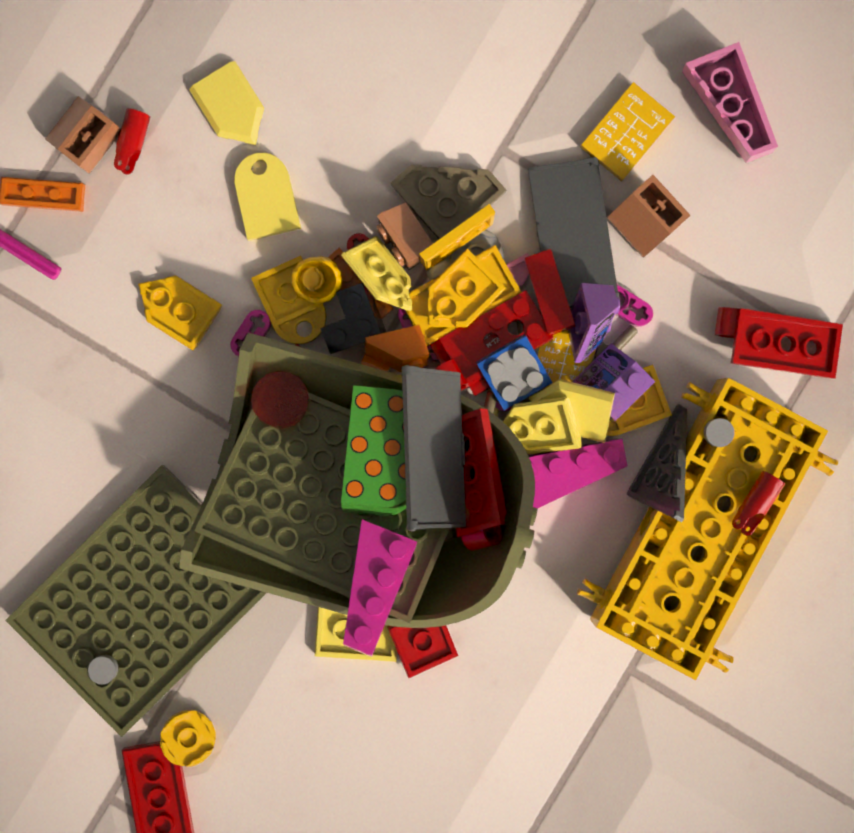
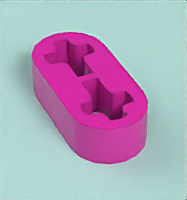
M253 310L246 316L230 342L231 350L235 355L239 356L238 350L240 346L237 342L239 340L244 341L248 333L263 337L267 335L271 328V321L266 312ZM261 315L264 316L262 321L265 323V326L263 328L257 327L254 333H252L251 330L255 325L252 319L254 317L259 318Z

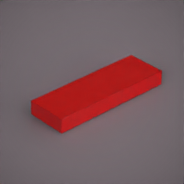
M551 249L525 257L549 336L575 328L576 325Z

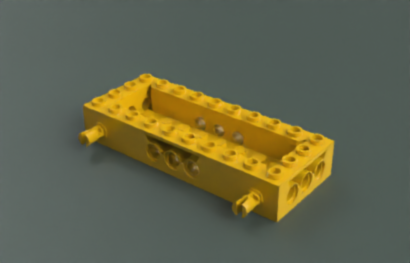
M730 378L717 379L710 393L689 382L686 388L696 396L689 393H682L681 398L701 407L686 437L684 520L680 522L649 507L606 589L585 578L582 583L593 592L580 588L577 591L578 595L597 604L589 619L596 628L694 680H697L706 662L722 670L724 673L729 671L726 666L719 662V659L733 663L734 657L714 648L721 632L808 468L812 466L831 476L834 471L826 466L824 462L838 465V460L818 451L828 430ZM722 418L728 420L733 425L734 438L730 444L724 447H715L705 440L704 427L710 420ZM748 446H753L757 450V457L752 462H748L744 458V450ZM762 471H766L783 481L785 486L751 535L746 536L742 534L741 529H735L732 526V520ZM722 496H728L731 506L727 511L721 512L717 507V501ZM695 546H702L705 551L704 557L699 561H693L691 558V550ZM669 596H676L678 598L677 608L672 611L666 610L664 607L665 599Z

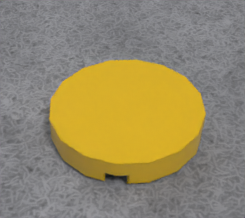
M182 710L173 714L165 722L160 734V745L164 756L171 763L185 767H192L202 763L212 753L216 740V732L212 721L205 714L196 710Z

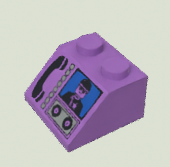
M581 283L571 308L576 327L568 330L575 363H581L602 344L606 333L610 332L614 315L618 314L620 309V299L616 297L614 285Z
M611 343L572 382L615 393L610 421H616L655 381L636 361Z

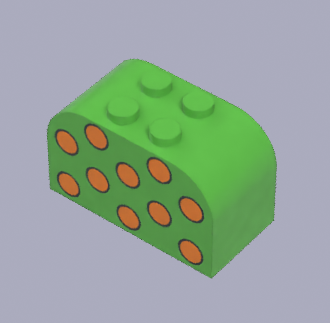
M353 385L341 497L342 510L345 513L392 516L406 509L403 391Z

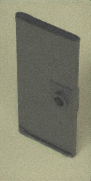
M592 157L528 168L540 252L551 249L570 308H572L581 283L614 285L616 297H619L598 159Z
M409 365L402 366L407 530L410 531L427 528H466L464 487L465 441L464 434L462 433L461 374L459 372L426 369Z

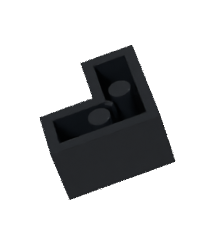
M363 283L336 292L345 319L320 328L330 355L364 343L365 337L386 333L374 297Z

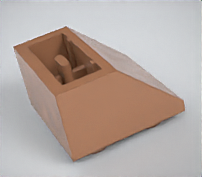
M78 96L45 140L90 174L119 137L121 129L99 110Z
M651 175L607 219L644 258L691 215L654 175Z
M405 202L377 215L379 223L376 225L377 232L385 244L389 242L394 247L391 249L392 254L401 267L406 265L408 270H411L420 264L419 253L433 243L407 203Z

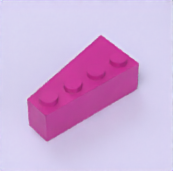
M623 439L606 440L605 443L596 442L581 445V448L529 455L535 477L533 507L540 508L627 467Z
M365 520L361 521L343 641L344 646L368 656H373L417 546V541Z

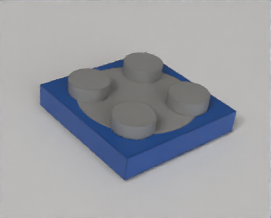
M525 334L476 361L503 410L510 408L553 383Z

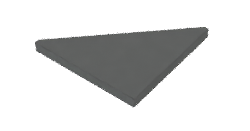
M678 404L635 477L627 495L682 522L684 520L687 409Z

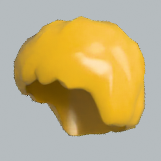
M324 256L309 257L300 261L294 268L291 276L292 288L298 294V297L318 305L331 302L333 297L337 296L336 292L340 291L343 280L337 264Z

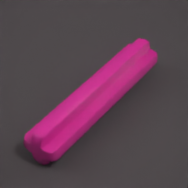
M0 229L1 248L52 280L58 278L62 270L61 267Z

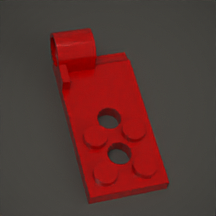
M527 290L477 317L468 327H459L439 338L430 346L441 364L435 370L459 372L461 374L460 384L462 391L485 378L476 361L523 334L526 335L534 350L550 342L554 337L553 335L549 336L544 319ZM513 321H518L522 323L524 330L519 335H512L508 331V325ZM496 335L500 340L499 345L494 349L487 348L483 343L486 336Z
M719 307L715 336L734 338L731 364L836 379L843 324L743 308ZM784 336L788 337L791 341V347L787 352L781 347V340ZM810 340L816 344V352L813 355H810L806 350L807 343Z
M482 408L462 415L465 443L468 439L470 441L469 450L466 451L465 449L464 465L466 528H456L457 537H462L464 545L471 551L494 546L501 542V525L505 524V515L507 513L488 409ZM474 467L475 477L472 480L470 477V470Z

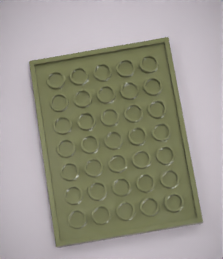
M267 376L194 531L348 598L351 595L362 520L417 541V546L389 613L390 616L410 624L450 528L407 530V509L392 516L343 512L341 497L351 410ZM474 467L470 470V477L473 474Z
M161 465L5 620L121 737L266 594L263 591L179 568L181 549L202 503L165 465ZM100 655H109L118 664L116 677L107 684L93 682L88 674L89 664Z

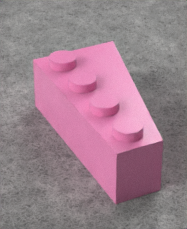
M734 43L685 63L682 73L745 163L773 153L778 144L740 43Z

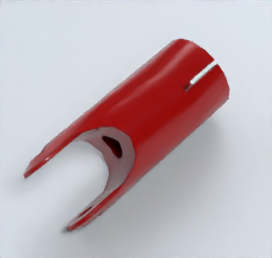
M130 108L126 109L114 159V167L126 175L131 174L134 170L136 161L142 151L151 116L144 112Z
M762 471L739 507L737 514L732 520V526L735 529H741L743 535H751L771 508L785 483L774 475Z

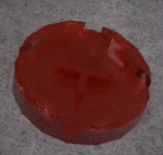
M277 371L265 375L257 382L252 391L251 402L254 413L262 423L283 429L294 426L302 420L308 408L309 396L306 386L299 377L290 372Z

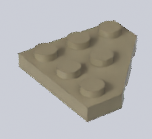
M410 165L391 182V186L438 239L445 236L488 204L492 205L507 191L489 169L469 170L456 167L439 166V168Z

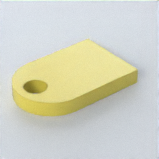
M255 153L246 157L236 169L234 183L247 240L251 241L302 229L290 176L283 162L276 156L268 153ZM257 161H263L267 164L266 171L261 175L254 174L252 171V167Z

